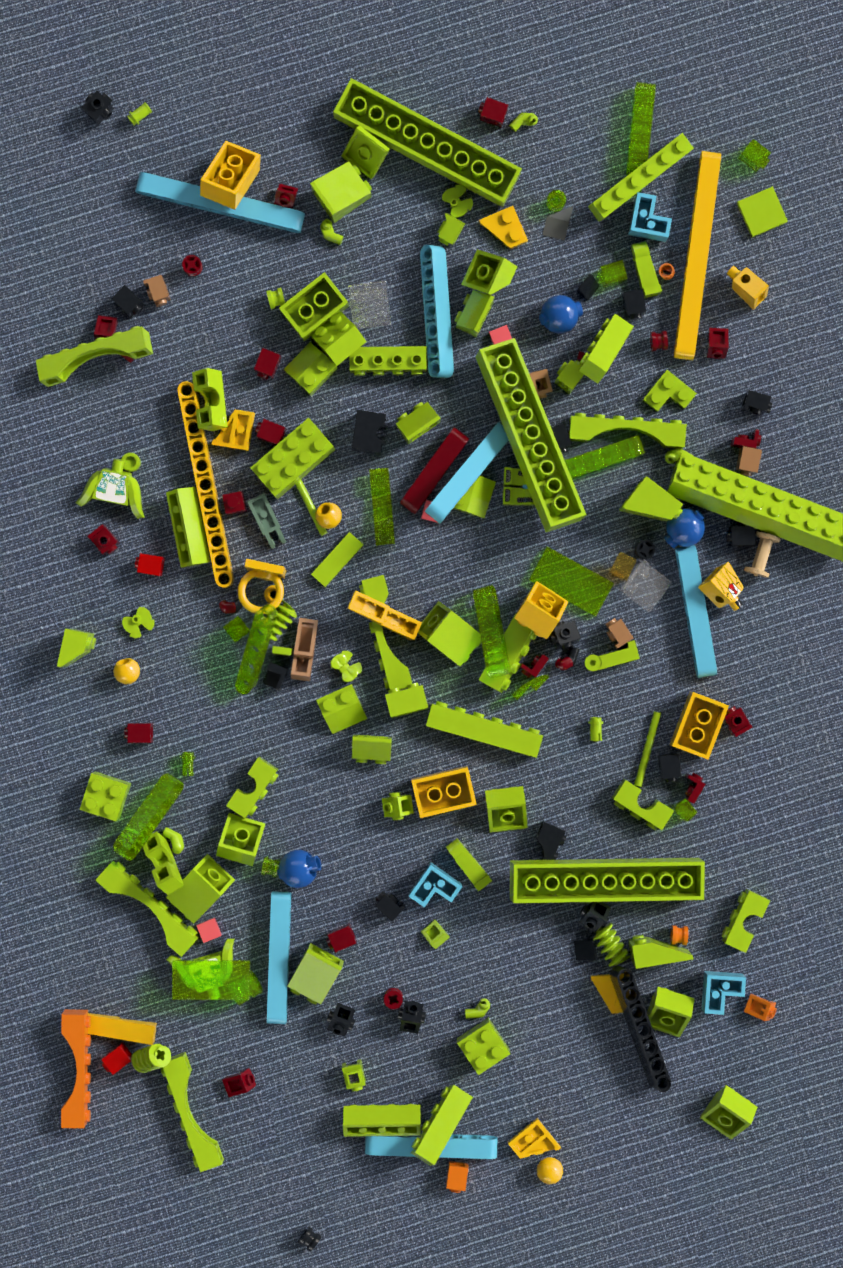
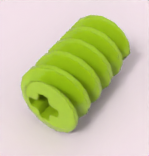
M283 599V605L277 607L278 611L273 610L271 612L273 617L266 615L268 623L261 621L260 623L263 628L256 627L270 640H278L275 634H283L280 628L285 630L288 628L285 622L292 623L290 616L297 618L295 610Z
M607 923L604 928L600 927L594 932L596 935L593 937V940L600 939L597 947L604 946L600 952L608 953L604 959L612 960L608 964L609 967L616 966L630 957V955H627L628 950L622 949L624 944L619 942L621 938L614 936L616 930L611 929L612 923Z
M154 1044L139 1049L132 1055V1065L140 1073L163 1068L171 1060L170 1049L161 1044Z

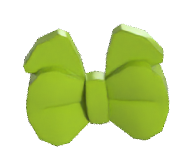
M455 185L456 188H449L443 193L442 200L450 203L452 207L451 215L459 218L472 209L473 200L470 198L461 201L459 198L466 192V188L462 185Z
M139 607L136 615L124 617L122 624L124 629L131 633L130 637L141 638L139 625L142 624L146 629L152 630L155 620H152V615L148 609Z
M342 651L330 662L332 669L339 670L342 673V681L345 683L353 681L362 671L360 662L349 666L348 662L353 656L349 651Z

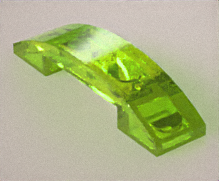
M388 468L369 469L376 546L395 544Z

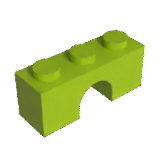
M204 368L192 372L194 391L200 392L205 400V407L196 410L198 429L216 431L228 427L222 371Z
M258 757L247 773L256 781L255 791L245 793L238 788L226 806L243 818H246L248 815L252 817L258 808L255 806L258 799L263 800L268 792L266 787L269 783L273 785L279 776L276 773L278 768Z
M623 779L612 796V799L615 800L614 805L622 810L625 807L631 810L630 815L638 820L642 817L648 821L646 825L655 831L657 828L663 830L674 810L657 799L650 807L641 808L638 805L637 799L642 790Z
M157 831L142 839L141 844L145 855L155 866V869L151 872L157 887L167 895L183 887L184 883L168 840Z
M748 889L745 892H741L738 898L739 905L730 915L731 922L722 932V941L725 944L745 953L754 935L744 929L743 922L749 915L763 918L770 903V900Z

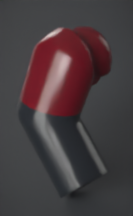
M239 598L235 602L223 600L219 603V608L225 614L238 613L243 607Z
M575 647L570 648L568 657L556 660V668L564 671L574 666L579 649Z

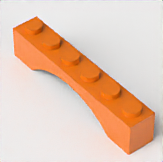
M65 1009L61 1014V1034L73 1050L77 1069L73 1092L61 1109V1128H85L91 1118V1111L88 1110V1103L91 1100V1092L88 1091V1084L91 1082V1073L88 1072V1065L91 1063V1054H88V1047L91 1045V1035H88V1028L91 1027V1016H88V1010Z

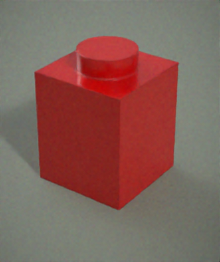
M140 553V556L136 557L135 568H137L138 573L162 576L165 557Z
M122 1042L104 1055L101 1059L103 1061L102 1066L107 1072H111L114 1075L132 1061V1054Z

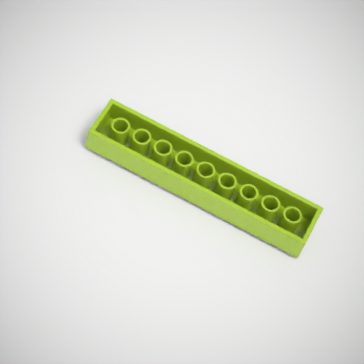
M352 78L333 111L334 118L353 129L360 125L387 147L464 186L502 208L521 175L522 168Z
M515 338L479 349L475 358L545 532L547 533L581 521L586 516V512Z
M684 452L681 453L675 464L667 492L673 497L843 562V513Z
M700 858L510 860V900L513 903L704 900L705 861Z

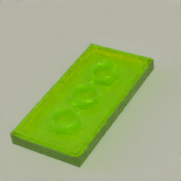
M546 547L529 578V581L534 584L538 581L569 603L595 617L614 585L610 580L549 547Z
M173 960L172 1000H250V960Z

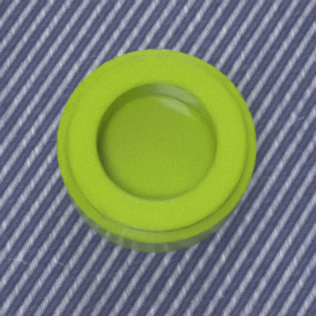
M135 453L123 455L121 460L125 461L124 470L135 472L140 468L141 460Z

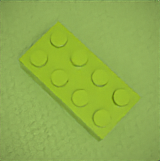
M307 418L250 468L271 493L279 499L336 449L311 419Z

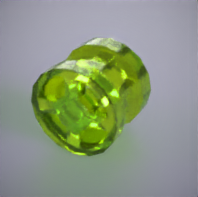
M553 190L548 194L546 205L552 212L561 211L565 206L566 196L560 190Z
M265 856L261 875L265 876L268 874L273 878H277L280 859L271 860Z

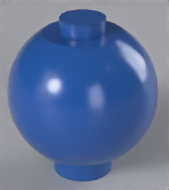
M555 295L543 304L539 320L549 331L563 334L575 327L578 317L583 315V308L579 301L574 302L565 295Z
M682 509L683 511L677 519L673 518L667 521V535L664 539L672 548L678 545L690 547L701 540L704 535L705 524L703 521L704 517L698 510Z
M292 850L281 859L277 873L279 878L288 886L303 888L313 882L317 871H320L322 868L321 861L318 856L312 857L307 851Z

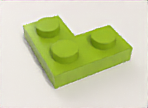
M666 370L644 397L643 401L656 412L659 411L668 398H671L680 407L685 409L697 393L670 371Z

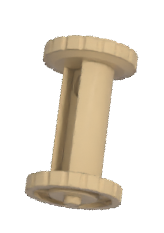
M756 531L755 536L760 538V542L752 567H745L744 571L757 577L769 578L770 574L764 571L773 542L780 543L781 538L769 533Z

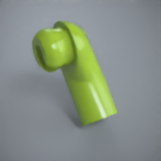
M520 113L509 124V127L516 132L522 125L534 126L538 122V117L533 113Z
M323 220L320 225L323 238L341 245L344 236L334 233L331 220Z

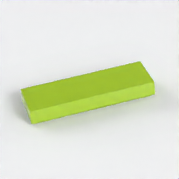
M349 532L311 575L326 587L364 544Z

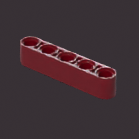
M454 427L405 494L400 504L416 514L470 438Z

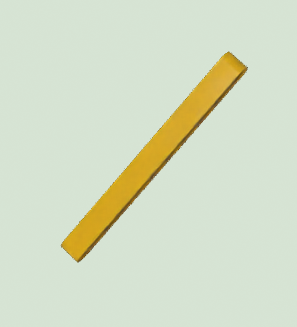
M701 151L674 348V358L693 361L695 356L721 153Z
M184 381L178 386V396L214 578L218 586L228 588L234 582V575L206 434L203 429H199L197 433L190 432V427L193 424H197L196 411L191 415L186 412L187 407L190 405H194L196 410L200 409L198 394L194 391L191 382ZM190 386L192 388L191 394L188 396L183 395V389ZM196 443L203 444V450L201 452L194 451V445ZM201 461L207 463V468L204 471H199L197 468ZM205 480H209L211 483L208 490L201 488V484ZM208 499L214 500V507L211 509L205 507V502ZM211 518L218 519V525L215 528L209 526ZM216 536H220L222 539V543L218 547H215L212 543L213 538ZM219 555H224L226 558V562L222 566L216 563V558ZM222 574L229 576V582L225 585L220 582Z

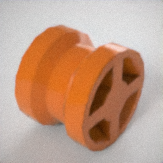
M672 925L670 943L673 945L676 943L687 945L688 926L678 928Z

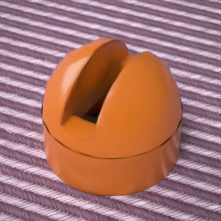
M664 263L660 266L659 274L664 280L673 278L675 270L671 264Z

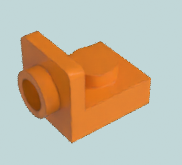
M750 994L744 1012L763 1021H769L770 1018L773 1019L777 1008H775V1002Z

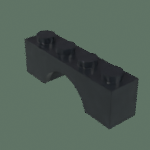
M544 820L535 838L543 849L542 860H556L559 854L556 851L559 845L563 846L567 836L564 835V829Z

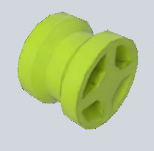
M281 287L277 288L276 291H266L271 310L285 303Z

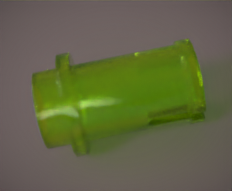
M182 752V756H180L182 759L181 775L187 776L188 768V775L194 776L193 769L196 756H194V752Z

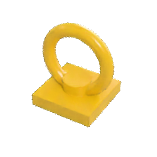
M246 559L245 568L249 572L239 582L238 598L243 607L252 613L266 614L272 612L280 605L284 596V587L280 578L285 579L286 569L284 566ZM252 578L273 581L276 587V596L270 604L259 607L248 601L245 589Z

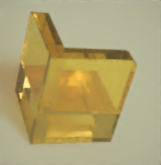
M619 552L608 573L623 581H627L637 560Z

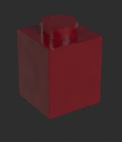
M487 97L485 103L481 102L478 113L481 114L480 121L502 128L509 105Z
M262 348L254 367L257 376L268 380V377L273 379L281 361V355Z
M263 419V422L258 423L255 432L258 433V439L277 445L282 441L286 428Z
M242 491L222 495L227 515L247 511Z
M128 723V727L124 729V737L128 738V743L153 742V723Z
M350 923L328 932V938H326L329 948H333L335 953L357 943Z

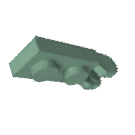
M265 493L248 500L247 503L271 549L275 548V542L270 536V533L274 531L277 532L280 542L282 544L286 543L280 529L281 526Z

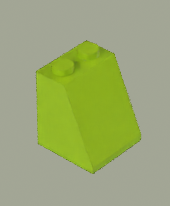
M350 162L341 165L310 183L312 193L334 223L372 197L370 184L366 180L363 182L359 176L361 175L360 170L355 164L352 166Z
M645 476L619 510L667 522L679 517L683 511L681 509L683 503Z
M439 601L424 618L418 631L419 635L459 666L469 659L471 652L481 644L484 637Z
M207 854L182 880L184 886L172 892L166 898L194 924L229 888L235 879Z
M310 943L287 987L296 995L302 994L306 996L307 1000L312 1004H322L340 973L344 961Z

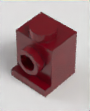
M104 524L88 535V538L104 555L107 553L110 555L118 549L117 545L120 542ZM103 537L107 538L106 544L101 543Z
M732 706L728 708L724 721L733 736L737 737L753 728L741 707L736 708ZM735 717L740 718L739 724H735Z

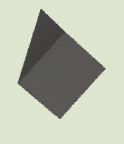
M573 206L547 216L543 235L565 241Z

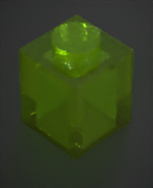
M752 139L738 159L757 172L759 168L764 169L769 163L770 159L768 157L771 152Z
M623 260L600 266L597 278L600 284L603 283L604 288L627 281L628 277Z

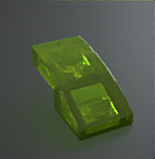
M543 674L536 678L534 677L518 687L511 695L518 700L530 686L537 691L549 676Z

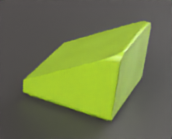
M436 920L421 931L429 944L435 949L450 938Z

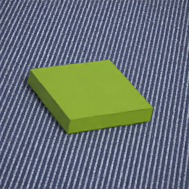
M359 125L355 129L341 157L352 165L355 164L363 174L372 179L390 148Z
M773 186L737 202L751 238L788 222Z

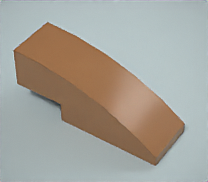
M299 618L291 679L310 681L318 620Z

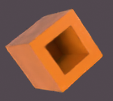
M449 1161L446 1189L454 1193L466 1190L468 1163Z

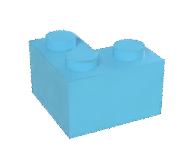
M637 193L628 235L662 242L667 241L672 218L653 215L657 196Z
M430 862L409 892V897L423 907L427 905L435 892L452 902L461 890L462 884Z
M704 971L701 1008L705 1014L724 1015L725 996L745 997L746 977L741 973Z

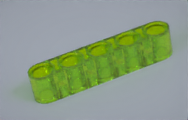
M636 82L626 176L646 162L649 157L656 84Z
M637 435L566 459L565 463L573 479L645 454L640 436Z
M492 584L474 589L473 597L487 673L490 678L510 674V664L496 590Z
M264 605L254 615L235 682V688L240 694H248L258 683L277 617V610L273 605ZM263 612L266 613L269 618H266L263 615ZM258 630H261L264 635H261Z
M169 773L162 775L114 842L113 851L128 861L133 860L181 794L184 783Z

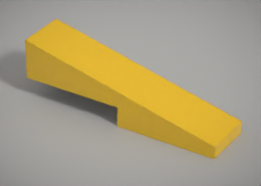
M356 590L347 609L409 640H415L422 622Z
M88 1013V1016H91V1027L88 1028V1034L153 1045L155 1042L157 1023Z

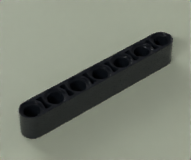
M615 966L610 972V978L648 1084L659 1092H667L671 1087V1079L634 975L627 968ZM624 972V977L620 980L619 976ZM630 989V995L626 998V992ZM636 1007L637 1011L632 1015V1010ZM641 1025H643V1029H642V1031L639 1033V1032H638L639 1027H640ZM649 1043L648 1049L645 1050V1045ZM655 1060V1065L651 1068V1064ZM662 1078L661 1083L657 1085L658 1080Z

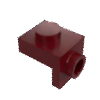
M279 184L275 194L274 205L293 209L298 188Z

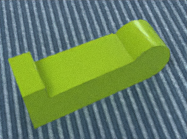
M647 242L632 244L633 262L640 288L643 289L644 299L660 295L662 288L658 282Z
M635 640L627 642V648L599 656L594 654L588 655L584 660L585 667L590 671H597L640 659Z
M458 838L446 846L449 853L478 892L492 882V878Z

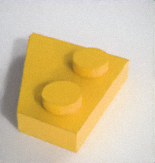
M513 206L479 220L480 225L488 229L493 236L501 240L509 249L528 242Z
M235 409L227 422L228 427L221 429L222 431L216 439H213L211 445L249 451L255 413Z
M624 973L620 974V980L624 977ZM610 974L591 975L592 982L612 1014L623 1013ZM629 990L626 992V998L629 996Z
M538 1118L508 1141L509 1146L520 1159L533 1154L538 1155L546 1151L561 1149V1146Z

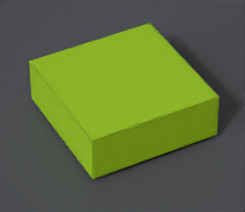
M273 646L272 653L291 656L293 648Z

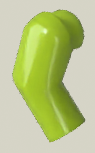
M675 448L665 454V461L672 464L678 461L682 452L689 455L692 454L681 448Z
M166 827L162 836L171 840L172 852L180 854L184 849L182 835Z
M481 999L473 1009H465L466 1019L484 1017L490 1009L488 999Z

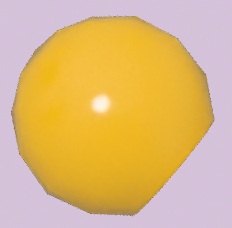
M327 502L318 507L315 518L321 527L331 529L340 523L342 512L336 504Z
M131 658L119 660L114 666V677L122 684H132L140 675V667Z
M544 1158L537 1166V1176L543 1183L555 1184L562 1178L563 1166L555 1158Z

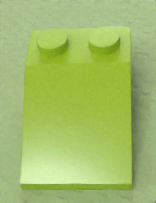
M644 935L632 936V939L628 940L631 961L636 969L693 960V955L688 949L650 937H644Z

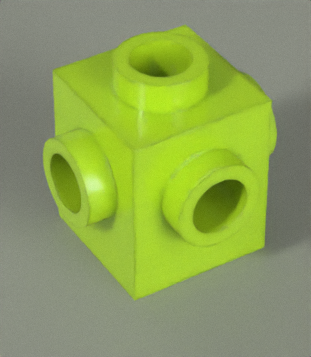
M400 792L389 793V797L382 798L384 817H392V820L404 819L405 815L414 814L411 795H401Z

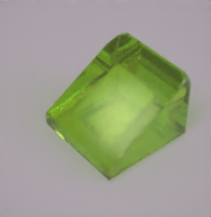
M237 616L223 627L235 643L250 632V629L240 616Z
M683 799L672 806V809L683 821L688 822L697 814L696 809L687 799Z

